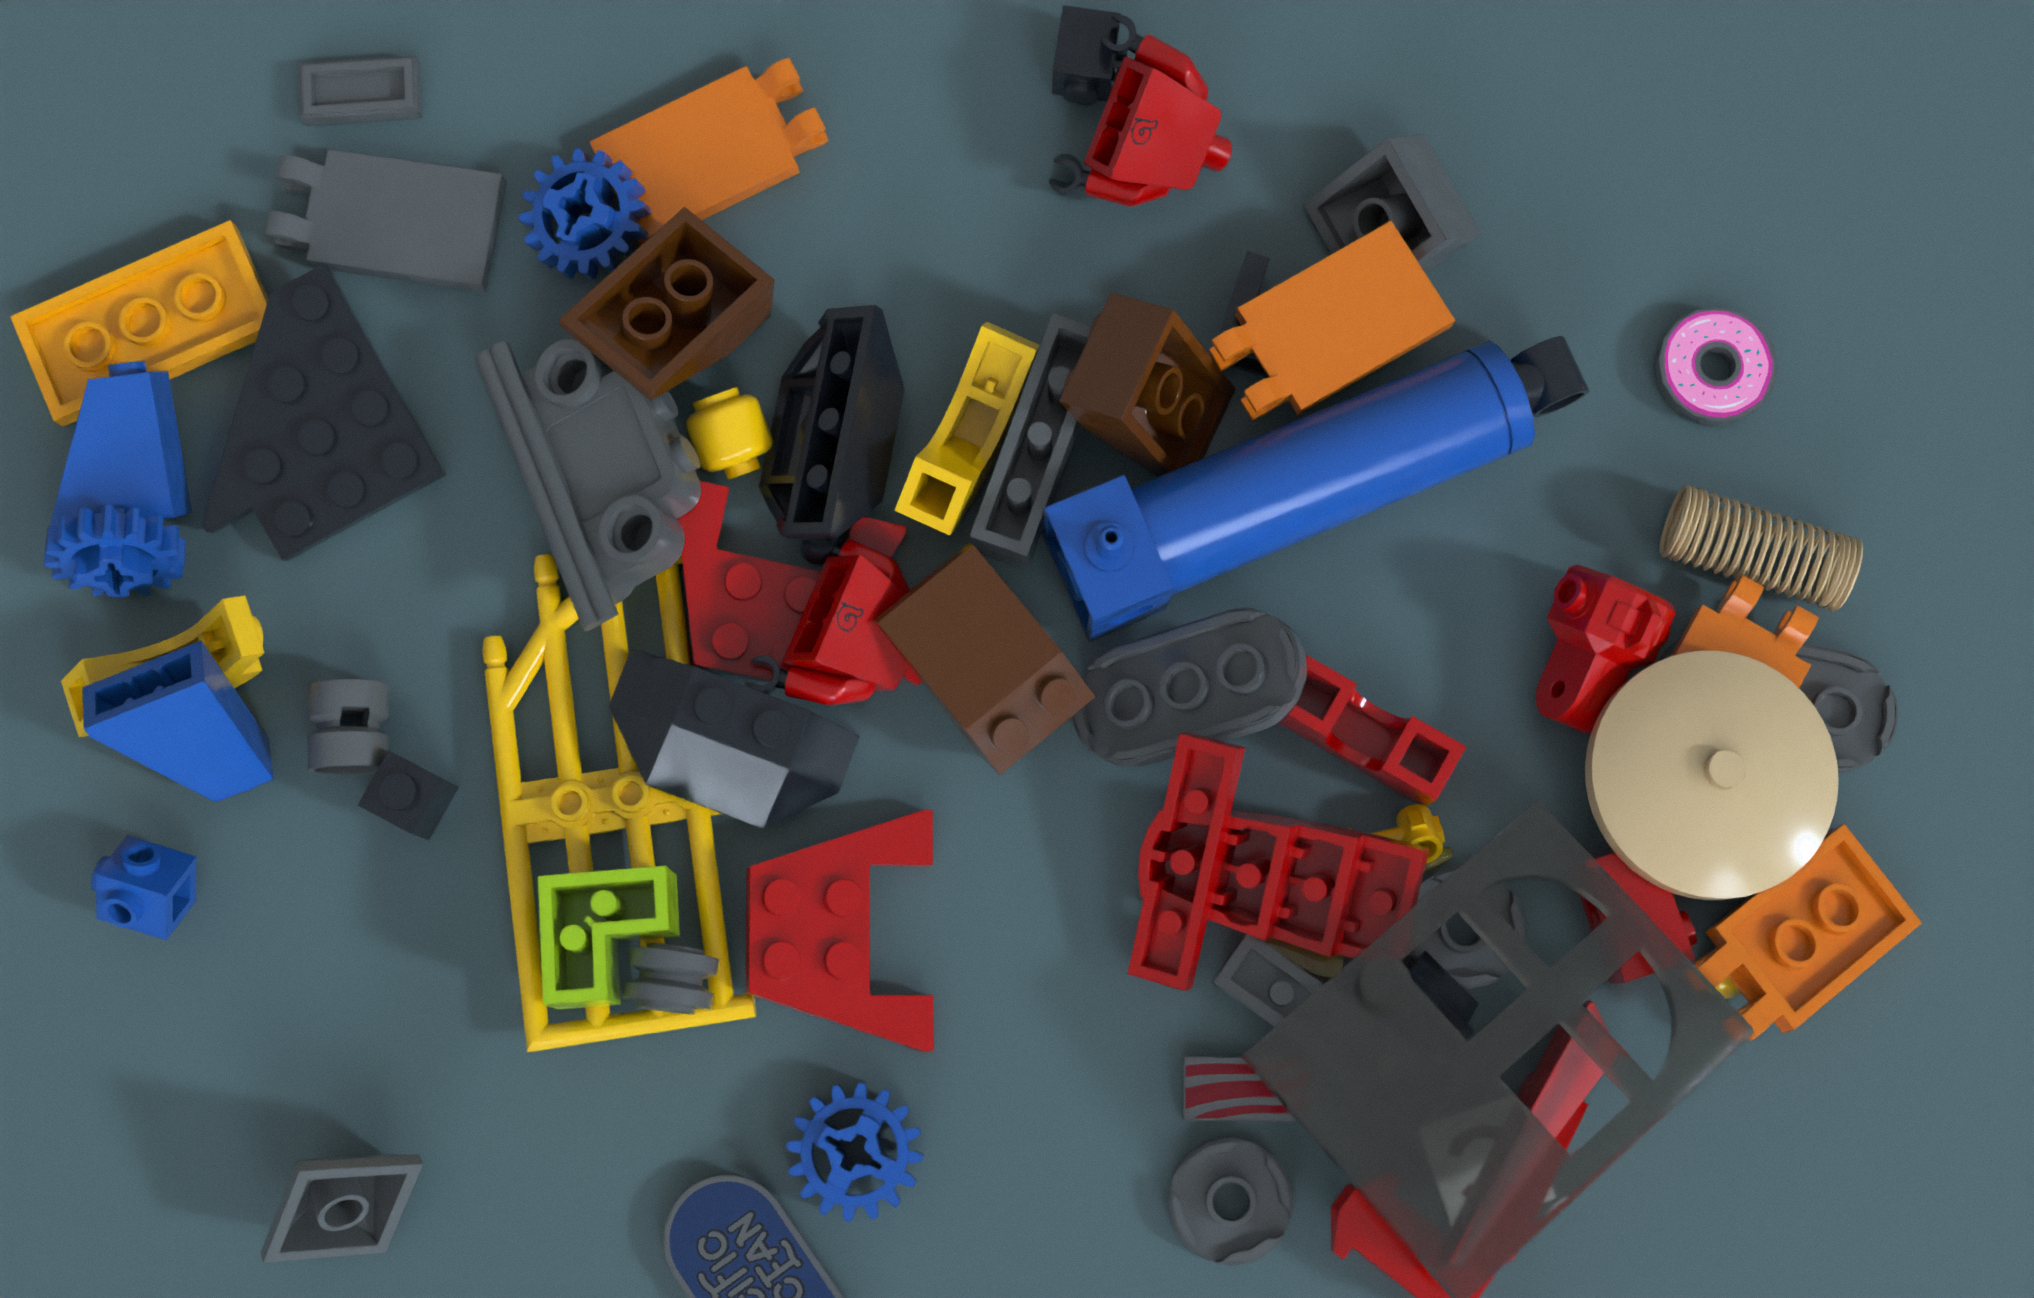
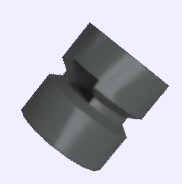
M334 679L308 684V720L317 725V730L308 736V772L332 775H359L377 772L389 750V735L380 730V724L389 719L388 683L365 679ZM340 718H355L356 726L340 727Z

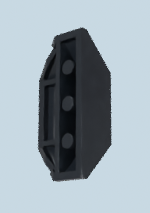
M877 305L827 309L818 322L820 328L803 344L782 376L770 431L773 444L765 455L759 489L771 514L777 521L776 526L780 534L787 539L837 538L883 501L903 400L904 386L883 310Z
M631 649L608 706L646 786L761 829L839 793L860 737L805 708L698 667Z

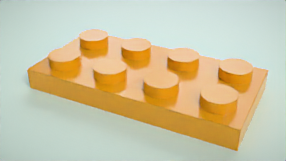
M229 220L14 314L10 318L52 419L64 427L78 420L88 379L109 377L107 365L146 361L147 372L168 371L169 379H173L256 342L269 298L238 227Z

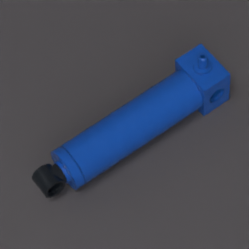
M1564 336L1542 341L1520 352L1511 360L1497 344L1487 341L1133 488H1130L1125 475L1047 506L1044 508L1042 535L1088 641L1091 642L1165 611L1173 594L1531 446L1535 437L1533 416L1540 417L1562 409L1588 394L1589 388Z

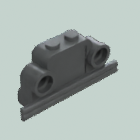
M564 339L553 343L541 354L536 366L521 374L510 344L506 341H501L494 344L490 350L480 352L476 355L475 360L583 630L588 632L619 615L615 604L626 599L635 586L671 567L681 556L685 544V535L677 518L690 512L700 499L701 484L695 471L700 468V460L687 438L682 435L680 436L673 419L678 416V409L668 391L650 401L578 340Z

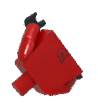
M1114 15L1111 19L1127 27L1129 39L1122 45H1115L1109 39L1101 36V42L1108 51L1113 53H1122L1126 50L1135 53V60L1125 56L1083 163L1091 167L1092 170L1090 172L1083 170L1081 162L1075 156L1060 154L1054 158L1053 162L1071 166L1075 172V178L1068 183L1050 178L1049 185L1058 193H1069L1077 187L1086 189V195L1127 207H1135L1166 197L1172 188L1189 190L1195 185L1202 167L1216 172L1223 170L1230 160L1232 144L1228 138L1215 134L1221 120V110L1207 102L1208 86L1192 59L1187 54L1151 34H1148L1145 38L1136 34V27L1131 19L1124 15Z
M839 537L824 538L829 544L825 547H818L810 541L802 540L800 551L803 558L810 563L824 564L783 659V662L792 667L789 672L779 669L778 664L773 658L766 655L756 656L750 660V664L768 668L773 674V679L766 685L745 682V686L768 695L774 692L776 688L784 689L787 697L830 706L866 701L873 695L874 691H894L899 686L902 678L914 685L921 684V680L874 621L875 618L910 591L897 562L892 557L853 539L843 542L839 540Z

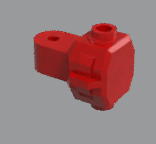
M1577 564L1568 568L1566 575L1558 582L1554 590V602L1547 615V620L1557 638V642L1537 685L1535 701L1538 711L1544 717L1579 732L1590 733L1602 708L1616 690L1625 683L1630 670L1654 663L1660 648L1665 644L1670 635V625L1676 612L1671 603L1644 589L1612 575Z

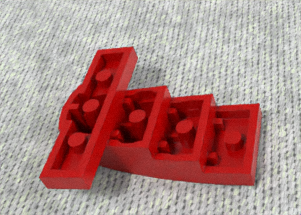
M1189 732L1179 733L1164 807L1162 810H1159L1147 829L1140 849L1138 879L1140 896L1144 899L1127 974L1182 991L1191 989L1195 979L1207 920L1264 941L1275 938L1328 957L1340 954L1397 972L1403 966L1429 848L1317 822L1232 810L1245 747Z

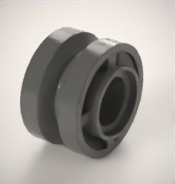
M647 943V947H630L628 964L640 972L639 978L625 982L623 999L638 1002L637 1007L664 1012L695 1014V1009L711 1010L714 994L705 989L702 983L704 979L717 975L719 959L705 956L703 950L678 945Z

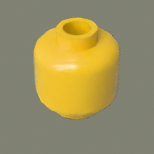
M735 387L692 403L695 412L686 419L685 428L700 460V467L703 470L715 472L724 469L727 480L761 468L757 457L771 449L773 438L756 397L748 394L740 395L738 388Z

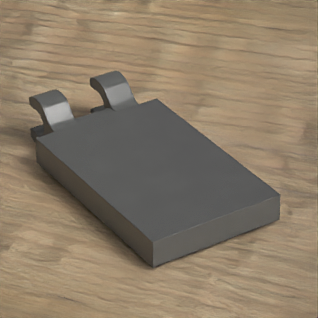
M332 149L327 151L325 166L296 156L280 155L276 178L286 181L284 187L286 191L310 194L305 219L290 213L269 211L265 234L275 237V246L308 250L306 261L312 268L326 264L331 271L486 292L506 185L502 173Z

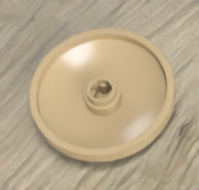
M1706 650L1685 652L1660 660L1636 673L1616 690L1602 708L1592 729L1586 751L1585 782L1588 800L1594 819L1608 845L1631 870L1643 879L1661 889L1680 896L1701 900H1726L1756 894L1778 885L1801 869L1814 855L1827 834L1834 816L1838 797V765L1834 746L1823 719L1807 696L1791 680L1770 666L1740 654Z

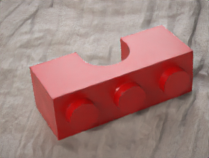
M1306 655L1307 675L1303 692L1294 708L1278 724L1417 804L1428 806L1435 802L1465 751L1466 746L1414 716L1402 718L1377 707L1355 690L1357 683Z

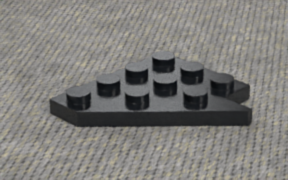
M322 264L270 292L202 522L206 532L214 533L255 511L282 560L288 561L446 476L330 268L326 264Z

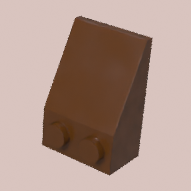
M684 207L559 319V326L652 401L731 354L771 316L775 279Z
M1110 293L1102 312L1095 317L1091 324L1088 342L1077 365L1070 370L1065 379L1063 394L1059 402L1084 428L1157 477H1160L1204 458L1236 388L1225 374L1220 371L1217 364L1174 309Z
M970 542L874 619L975 752L1000 775L1095 698L1060 648Z

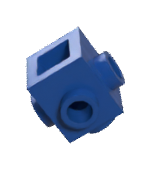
M126 835L110 856L105 855L98 861L93 871L91 889L96 892V919L167 941L196 902L197 856Z

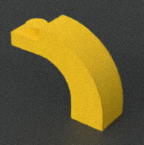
M985 322L981 326L952 401L930 442L915 456L894 511L949 536L955 531L975 501L1002 448L1040 347L1039 344L990 322Z
M246 596L222 599L194 626L162 642L132 651L82 659L61 680L78 736H89L84 730L83 687L198 641L203 642L234 689L263 671L259 661V657L265 653L263 649V630L259 620L252 615Z

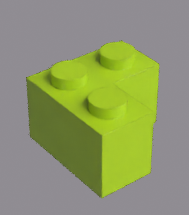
M667 866L538 876L543 1005L559 1010L620 1005L618 942L680 937L677 874Z

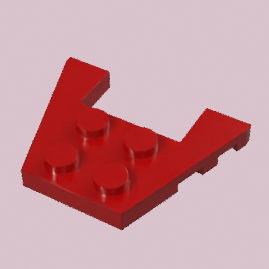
M700 481L701 496L697 505L690 512L678 518L685 535L682 563L694 666L754 680L771 682L773 679L772 672L766 667L751 665L750 660L759 655H766L776 661L780 670L789 672L792 666L783 662V659L821 571L717 549L730 487ZM862 517L850 527L848 539H853L892 557L905 536L907 526Z
M922 810L747 867L745 993L817 1018H823L856 1029V1031L874 1037H880L904 1045L918 1052H934L933 995L870 994V866H932L933 810Z

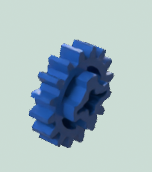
M581 148L574 149L572 163L570 164L565 163L558 155L553 156L552 165L555 171L548 176L546 173L536 170L533 175L541 186L537 192L528 190L523 191L522 197L531 203L533 208L532 211L520 214L519 221L528 228L535 229L524 238L526 244L535 251L541 250L538 259L550 269L558 264L557 271L570 279L577 273L578 268L581 274L590 281L596 280L598 266L603 265L612 272L618 267L616 258L621 253L629 257L635 252L629 245L633 238L647 239L648 232L637 224L639 218L651 215V208L643 201L636 200L646 192L645 187L636 178L630 179L633 171L621 160L612 165L613 159L601 150L597 151L592 162ZM611 185L618 195L620 212L615 211L611 205L614 196L610 191ZM581 213H585V214H590V213H591V215H590L589 217H588V216H580ZM551 218L556 219L559 225L556 236L560 239V243L554 237Z
M105 505L101 513L95 514L93 511L83 507L79 508L78 518L62 514L58 517V526H48L45 540L44 566L52 568L51 577L54 579L69 578L68 588L73 590L88 586L92 587V595L99 596L106 591V596L126 598L131 590H136L138 593L147 596L151 595V586L168 589L171 587V579L182 578L183 567L185 566L186 540L179 537L180 528L177 525L163 526V516L154 515L145 519L140 517L139 508L133 507L125 513V508H117L112 505Z
M859 1082L855 1089L854 1097L847 1098L842 1086L836 1085L832 1087L833 1102L827 1105L817 1096L809 1100L816 1114L812 1120L801 1116L795 1118L793 1123L805 1133L802 1140L798 1139L787 1142L786 1149L795 1153H801V1162L792 1166L788 1171L790 1176L806 1175L809 1182L800 1192L803 1199L814 1195L816 1192L823 1196L819 1211L821 1214L826 1215L835 1204L842 1205L844 1221L851 1222L856 1214L857 1207L864 1206L866 1213L872 1220L879 1216V1200L884 1198L887 1203L895 1208L901 1203L900 1196L895 1189L898 1183L909 1187L915 1186L917 1179L910 1172L906 1171L908 1163L922 1162L924 1154L916 1150H910L909 1141L914 1140L922 1132L920 1127L904 1128L901 1121L910 1111L907 1105L899 1107L894 1111L887 1107L891 1091L884 1089L873 1100L868 1098L867 1084ZM851 1108L864 1109L855 1125L840 1129L826 1122L839 1111ZM884 1121L894 1133L897 1143V1160L883 1150L878 1133ZM858 1135H863L867 1139L864 1150L872 1155L871 1159L879 1162L882 1166L874 1162L860 1161L853 1168L848 1167L844 1164L847 1153L839 1148L840 1144L831 1140L830 1137L838 1141L843 1139L851 1142ZM815 1144L827 1151L832 1169L827 1181L823 1179L815 1163ZM872 1175L879 1180L885 1181L882 1186L868 1193H847L854 1179Z

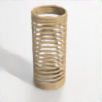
M1686 484L1679 490L1669 510L1661 535L1660 554L1663 558L1667 557L1675 562L1681 559L1684 565L1691 560L1694 568L1701 564L1704 571L1712 567L1715 575L1722 571L1725 578L1732 574L1735 581H1738L1740 576L1744 575L1763 585L1767 591L1774 588L1777 594L1784 591L1788 598L1795 594L1798 601L1805 598L1809 605L1816 602L1819 608L1829 609L1834 612L1843 606L1854 587L1862 563L1863 544L1858 537L1855 538L1847 534L1843 535L1841 532L1834 534L1829 528L1823 530L1821 526L1813 527L1809 522L1802 524L1798 518L1792 521L1788 515L1781 517L1778 512L1771 514L1768 509L1761 511L1756 505L1750 508L1746 502L1740 504L1736 499L1729 501L1725 495L1719 498L1715 492L1708 494L1705 489L1696 488L1695 486L1691 487L1689 484ZM1713 498L1714 504L1709 509V501ZM1724 502V507L1719 513L1720 504ZM1734 505L1735 510L1730 515V507ZM1745 508V513L1740 519L1741 510ZM1755 511L1756 516L1751 521V514ZM1765 514L1766 519L1761 525L1762 516ZM1776 518L1777 522L1772 527V520ZM1711 520L1710 528L1705 543L1703 545L1701 553L1698 556L1703 536ZM1786 521L1787 526L1783 529V522ZM1722 522L1716 545L1714 547L1710 559L1708 560L1714 537ZM1796 524L1798 528L1793 533V526ZM1732 526L1731 535L1726 550L1718 565L1724 541L1727 537L1730 527ZM1743 528L1737 552L1732 561V564L1728 569L1734 545L1737 541L1741 529ZM1804 528H1808V532L1804 536ZM1696 529H1697V532H1696L1694 541H1693V543H1692V545H1691V548H1690V550H1689V552H1688L1689 545H1690V543H1691V541H1692V539H1693V537H1694L1695 531H1696ZM1754 530L1752 542L1747 557L1744 561L1741 570L1739 571V566L1743 552L1745 550L1749 537L1752 531ZM1815 531H1818L1819 534H1818V536L1814 539V536H1815L1814 532H1815ZM1765 532L1763 544L1758 559L1751 574L1749 575L1751 563L1756 548L1759 544V541L1763 533ZM1776 534L1769 561L1767 563L1763 575L1759 580L1760 571L1766 552L1769 548V545L1774 535ZM1828 534L1829 538L1825 542V535ZM1787 536L1784 551L1781 556L1778 568L1773 579L1769 584L1771 571L1775 563L1777 554L1785 537ZM1797 539L1794 556L1791 560L1785 580L1780 586L1782 572L1785 568L1789 553ZM1808 542L1806 554L1801 564L1797 580L1792 589L1790 590L1791 580L1796 570L1801 552L1804 549L1806 543ZM1818 545L1817 556L1811 568L1806 587L1800 595L1802 581L1806 575L1811 556ZM1829 548V552L1825 558V561L1820 571L1816 591L1811 597L1812 586L1817 577L1822 562V558L1826 553L1827 549Z

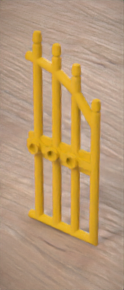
M552 554L538 555L535 557L534 577L535 582L538 583V588L536 589L540 620L538 627L510 671L505 666V662L508 660L502 636L485 637L482 647L483 663L487 665V669L484 672L527 1053L756 1017L754 996L749 994L734 995L711 820V816L722 814L646 786L613 716L618 768L582 773L565 630L579 618L570 596L561 601L560 586L556 583L559 579L558 567ZM681 554L671 567L656 575L666 658L691 665L678 566L683 564ZM622 601L615 604L619 615L601 624L610 701L629 655ZM545 663L558 777L522 783L513 711L542 664ZM687 820L703 951L705 956L719 959L717 975L707 978L708 991L714 994L712 1009H695V1014L672 1013L651 1009L611 1014L610 1005L585 1007V1019L549 1024L547 1006L543 1005L541 949L529 844L565 839L569 873L594 872L590 835L626 829L630 867H655L650 825ZM664 938L640 940V947H647V943L665 944Z

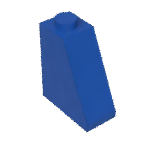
M146 361L107 365L109 377L88 379L51 517V525L58 526V517L62 514L78 518L79 508L85 507L97 514L101 513L105 505L125 508V513L133 507L139 508L140 517L145 519L154 515H161L163 519L192 513L168 371L147 372Z
M202 641L83 687L84 730L91 738L214 802L241 792L250 791L258 785L273 780L269 738Z

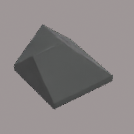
M370 1154L320 1157L296 1161L260 1252L263 1263L386 1253L423 1166L420 1155Z

